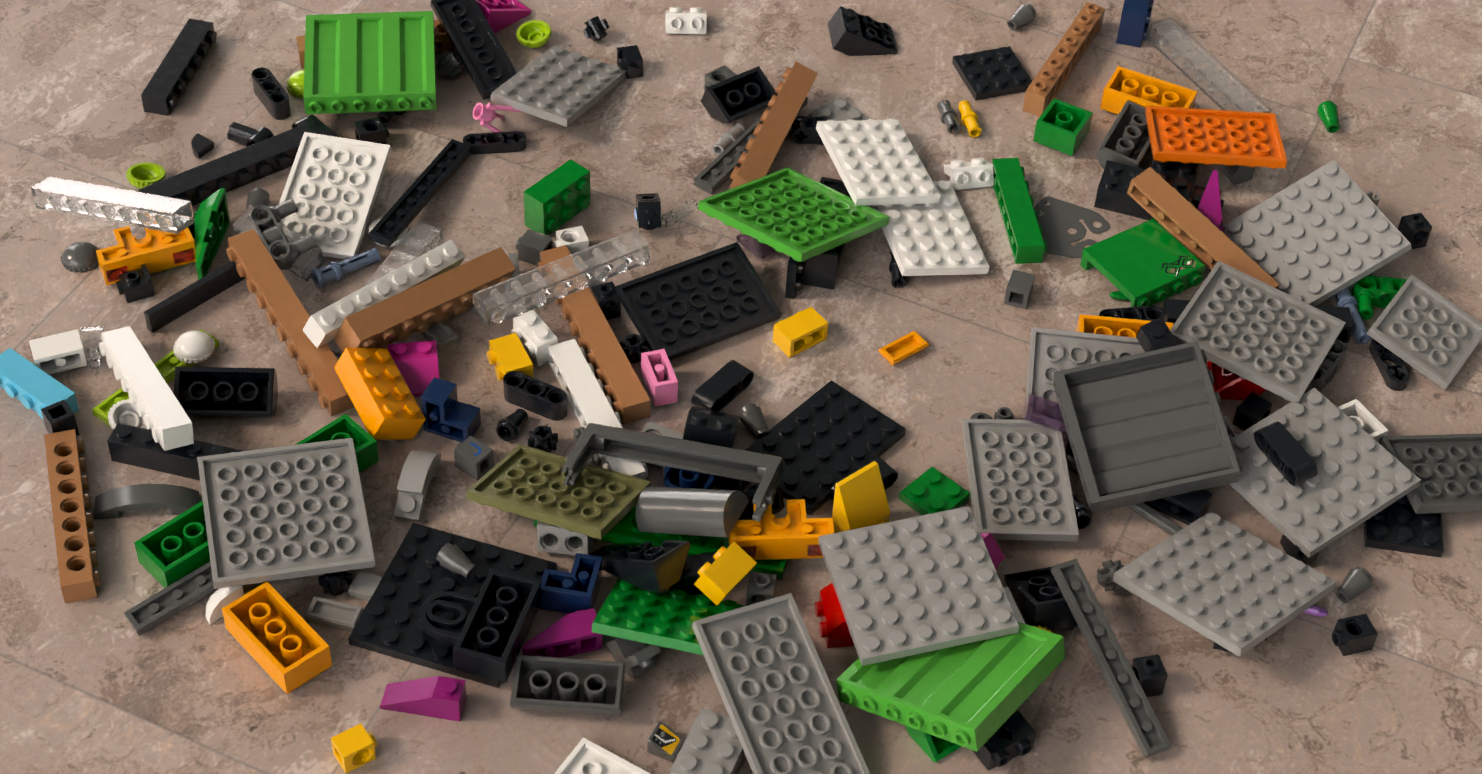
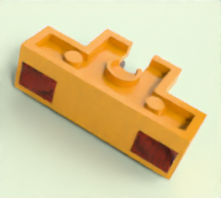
M159 218L143 222L145 237L142 239H136V236H132L129 226L114 229V237L118 245L96 250L100 271L106 286L120 281L119 274L141 269L143 264H146L148 272L151 274L196 262L195 243L188 226L165 232Z
M791 499L786 502V517L775 518V515L772 514V505H769L762 521L758 522L753 519L738 520L728 536L729 546L735 542L753 560L823 558L818 543V536L834 533L833 518H807L805 499ZM753 504V513H754V511H755V509H756V504Z

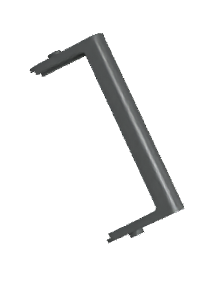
M589 423L572 452L567 454L562 472L569 471L563 485L574 486L594 454H602L760 483L752 500V504H756L752 519L760 522L768 506L774 503L775 491L783 475L784 458Z

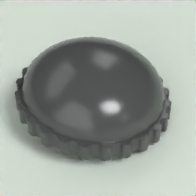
M75 242L64 250L61 262L64 268L70 270V272L82 273L91 271L96 266H99L96 250L100 249L89 242Z

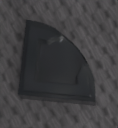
M199 133L191 141L195 157L199 159L214 148V142Z

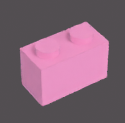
M665 349L641 353V375L654 407L678 402V380Z

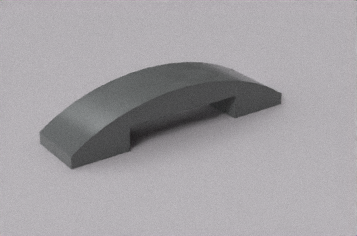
M138 484L116 488L95 497L93 518H120L121 511L171 508L172 515H180L199 503V491L169 484Z

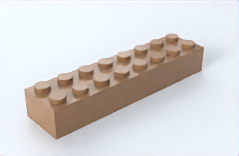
M499 247L345 317L334 341L342 353L346 347L387 349V344L398 341V343L403 342L412 333H422L434 323L441 324L453 314L460 315L472 305L477 307L491 296L494 298L499 297L505 292L506 285L512 281L511 277L516 268L502 247Z

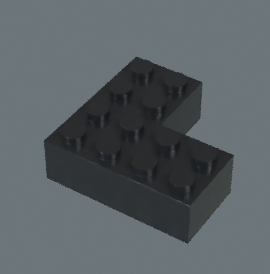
M1107 160L1098 186L1094 207L1141 219H1154L1127 194L1131 180L1146 169ZM1153 160L1151 168L1189 201L1199 163L1185 164Z

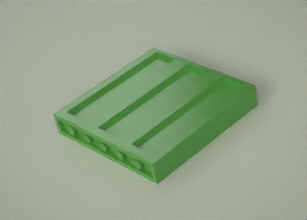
M433 11L306 15L304 63L305 114L437 110Z
M1018 622L1019 632L1015 634L864 666L861 665L858 658L836 679L839 701L968 749L978 751L1065 659L1064 637Z

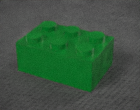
M570 159L523 191L525 226L533 231L549 235L561 225L570 221L575 215L587 209L591 205L590 171Z

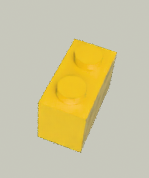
M809 307L774 324L773 342L791 358L827 340L828 322L814 308Z
M516 333L489 340L487 358L490 365L494 364L495 373L499 381H503L504 375L511 371L521 372L534 378L533 363Z
M735 542L727 549L722 546L713 556L715 561L712 564L707 561L697 572L700 577L694 585L717 606L757 564Z

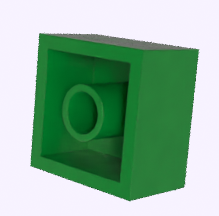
M1054 98L1036 121L1033 141L1073 156L1089 134L1093 112Z

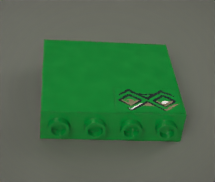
M1150 219L1084 248L1080 266L1085 271L1093 267L1100 271L1132 302L1131 307L1151 306L1157 302L1164 301L1170 296L1180 294L1192 286L1199 285L1203 280L1206 267L1154 219Z

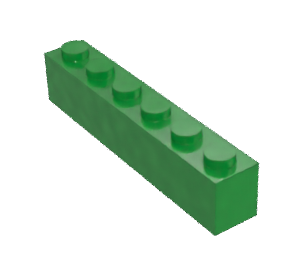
M1018 158L992 159L993 188L1015 264L1042 263L1043 254L1047 252V242L1042 238V226L1038 225L1037 210L1033 209V196L1029 195V183L1024 179V167L1020 166Z

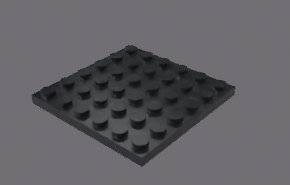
M413 523L348 637L349 645L499 688L501 684L499 681L454 670L453 649L455 644L435 639L424 631L420 617L422 605L431 596L446 591L478 597L490 569L541 581L545 569L557 571V563ZM445 544H456L467 558L476 565V570L470 578L466 579L464 576L440 566V562L436 557ZM437 611L433 614L436 617L448 620H455L460 617L444 611Z

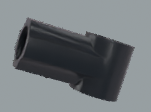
M236 122L229 126L227 132L229 140L246 147L274 136L266 127H260L256 130Z

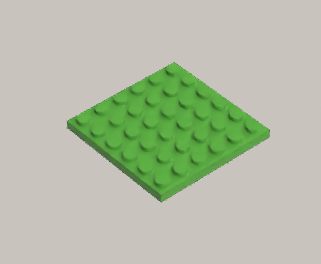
M788 167L699 201L698 210L706 213L707 216L716 218L725 225L732 226L742 234L749 235L757 239L758 242L767 244L775 248L776 251L785 253L792 257L793 260L803 262L853 239L888 225L890 216L869 206H855L852 198Z

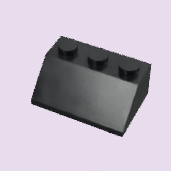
M758 66L707 87L701 102L711 118L728 124L768 107L767 105L773 94L776 96L778 94Z

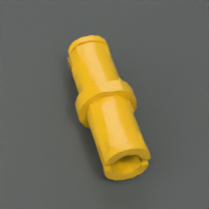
M961 101L958 104V110L962 116L961 122L966 126L969 136L976 138L981 134L978 116L973 111L969 101Z

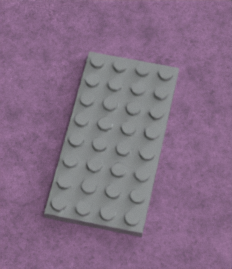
M791 593L693 622L691 626L753 774H870Z

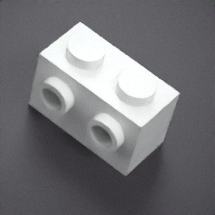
M534 310L513 318V329L511 332L512 334H517L530 359L537 367L548 363V346L558 343V338Z
M78 329L29 340L35 365L48 375L87 366Z

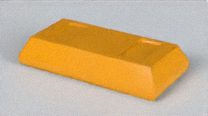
M912 331L878 349V352L894 366L926 349L929 343L917 332Z

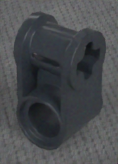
M827 116L796 117L792 123V140L797 144L824 145L816 130L817 121L832 119Z

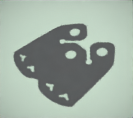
M1045 197L1034 207V210H1037L1038 225L1042 226V238L1047 242L1046 253L1082 258L1084 246L1097 243L1095 240L1087 239L1077 243L1075 246L1070 244L1071 242L1083 239L1086 232L1079 219H1083L1085 225L1093 233H1102L1110 229L1109 223L1099 213L1056 198ZM1098 221L1102 224V226L1096 228L1092 225V223ZM1075 228L1077 233L1070 234L1067 232V229Z

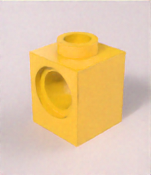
M361 723L331 737L333 754L345 773L376 759L375 747L378 746L376 738L371 731L367 732Z

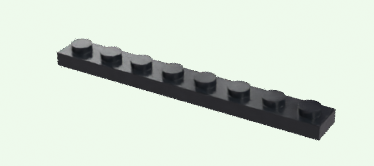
M452 139L369 232V240L390 247L471 154L472 146Z

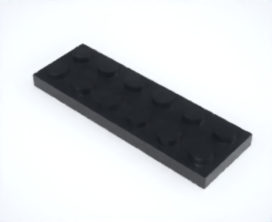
M431 0V8L483 100L490 98L494 90L516 75L517 72L476 0Z

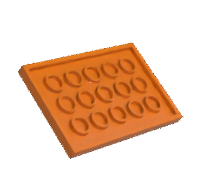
M1146 106L1145 115L1154 160L1185 164L1203 163L1205 165L1257 166L1271 169L1286 168L1287 158L1275 113Z

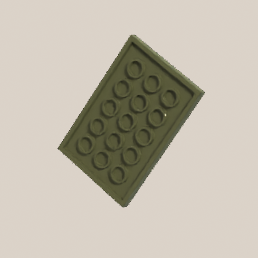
M519 444L466 491L467 500L477 502L480 505L491 506L504 512H511L524 518L544 522L547 525L558 526L571 532L588 535L591 538L602 539L637 504L641 492L646 487L651 486V481L587 464L574 486H566L563 483L569 471L562 472L566 457Z

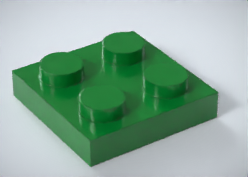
M930 467L900 492L899 499L919 514L927 515L959 508L969 500L970 492L934 467Z

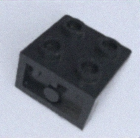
M825 251L803 262L795 261L792 257H789L785 298L794 299L796 290L800 291L802 284L834 289L838 254Z

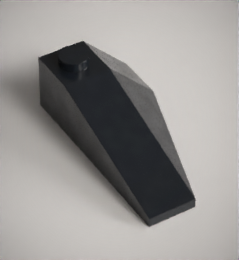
M664 540L662 542L663 546H652L651 542H644L630 548L629 544L603 546L589 555L602 557V570L644 591L662 594L669 591L670 586L679 582L690 549L689 541Z

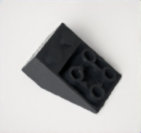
M840 6L827 24L832 47L836 51L849 56L897 54L892 28L887 23H880L873 20L870 16H863L856 13L853 9H846Z

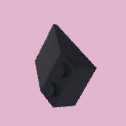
M692 406L686 420L683 439L733 448L740 416Z
M1052 567L1005 575V582L1025 624L1035 627H1046L1047 630L1068 631L1079 627L1051 572Z

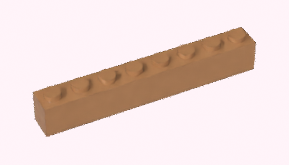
M797 61L792 69L787 67L782 76L785 82H779L775 90L778 95L773 94L767 105L771 107L770 110L766 108L760 118L763 124L758 122L752 133L756 136L755 139L752 137L749 139L745 147L748 152L743 151L737 162L740 164V167L735 166L729 177L733 179L729 188L732 189L766 176L818 75L817 72Z
M1151 167L1131 180L1127 194L1211 271L1216 263L1220 261L1278 289L1280 284L1276 282L1274 277L1265 272L1256 261L1243 252L1241 247L1232 242L1223 231H1220L1211 223L1209 218L1200 213L1191 202H1188L1176 188L1167 183Z

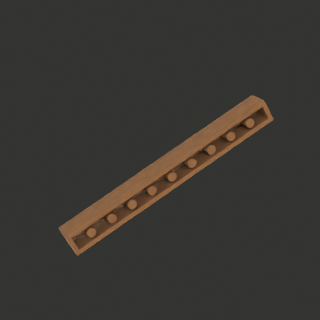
M255 229L229 237V248L226 249L230 261H235L240 277H245L250 293H255L259 308L265 309L269 324L271 326L275 325L279 340L281 342L285 341L289 356L296 359L298 370L301 375H306L309 388L312 392L316 391L321 407L323 409L326 408L331 416L354 408L334 369L338 362L337 358L327 343L316 348L303 332V328L310 316L262 243Z
M567 246L541 251L540 262L537 263L539 273L545 276L546 286L548 290L553 291L554 301L556 305L561 306L562 316L565 321L568 320L571 334L578 339V346L583 347L587 362L591 363L594 368L596 379L601 380L605 396L608 395L610 397L613 411L618 412L623 425L649 418L651 400Z

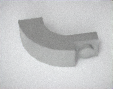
M417 449L410 452L404 463L397 486L399 493L394 512L395 518L421 521L428 486L432 478H437L441 459L440 453Z

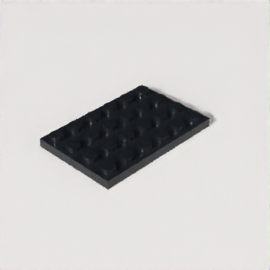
M738 242L615 287V292L619 296L620 302L642 339L647 340L649 351L665 349L669 361L780 319L782 314Z
M831 380L771 428L769 433H765L746 448L745 451L783 457L784 470L777 489L782 491V496L787 500L805 499L806 513L812 515L830 499L829 491L834 484L872 459L884 454L905 436L906 429Z

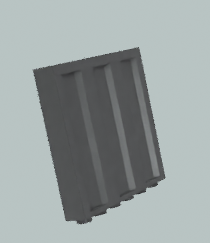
M1198 341L1053 372L1054 390L1087 504L1092 513L1238 482L1239 474L1243 471L1242 463L1239 457H1235L1233 451L1235 450L1234 438L1232 435H1228L1226 429L1228 428L1227 417L1225 413L1221 414L1219 408L1221 406V399L1219 393L1213 390V374L1211 370L1207 371L1205 365L1207 363L1206 353L1204 349L1200 350Z

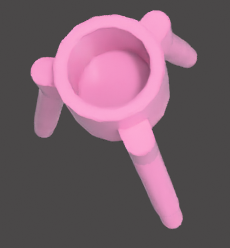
M478 103L473 109V118L479 120L481 126L487 127L493 132H502L489 123L495 118H504L503 115L496 113L495 110L522 111L516 110L511 106Z

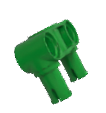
M1367 275L1355 282L1351 294L1358 302L1357 305L1361 318L1364 320L1371 319L1374 313L1373 307L1385 309L1407 279Z

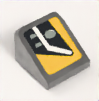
M659 721L648 739L647 752L673 762L684 743V739L665 723Z

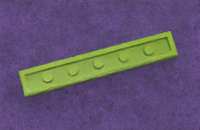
M211 336L214 339L216 349L219 347V341ZM171 351L154 365L165 382L169 384L175 379V367H192L196 363L181 362L177 360V357ZM120 388L92 409L93 415L109 425L108 412L110 408L118 401L129 399L128 392H124Z

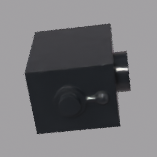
M658 193L636 194L634 214L639 228L652 230L661 227V201Z

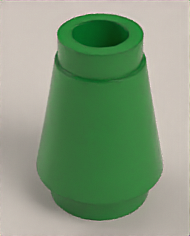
M1324 101L1319 104L1317 115L1329 133L1338 131L1340 128L1338 106L1332 101Z

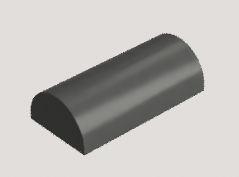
M1129 100L1126 101L1098 148L1097 160L1103 169L1107 160L1134 167L1140 165L1151 146L1145 115L1146 107Z
M649 486L641 492L638 498L636 522L640 532L728 537L749 501L743 492L735 490Z
M516 655L510 707L515 709L621 716L625 662Z

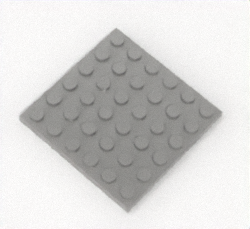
M1332 160L1223 225L1226 236L1237 246L1241 247L1243 252L1256 261L1265 272L1275 278L1276 282L1280 284L1278 290L1311 306H1317L1412 249L1411 243L1335 160Z
M1218 261L1170 331L1179 345L1198 341L1200 350H1205L1207 360L1239 375L1243 379L1261 386L1265 390L1283 397L1287 401L1299 403L1346 322Z
M1316 388L1303 394L1299 403H1288L1233 437L1235 442V450L1233 451L1235 457L1240 458L1243 471L1239 474L1238 482L1231 483L1230 485L1294 545L1299 546L1308 558L1419 487L1421 482L1420 478ZM1277 421L1283 424L1316 463L1318 469L1317 476L1295 486L1288 483L1256 445L1254 432Z
M353 438L197 457L214 589L375 567Z
M969 506L818 536V543L862 666L1019 632V624Z
M1208 512L1119 569L1113 576V582L1239 657L1334 591L1336 581L1325 574L1318 572L1302 561L1291 557L1282 550L1273 547L1212 512Z

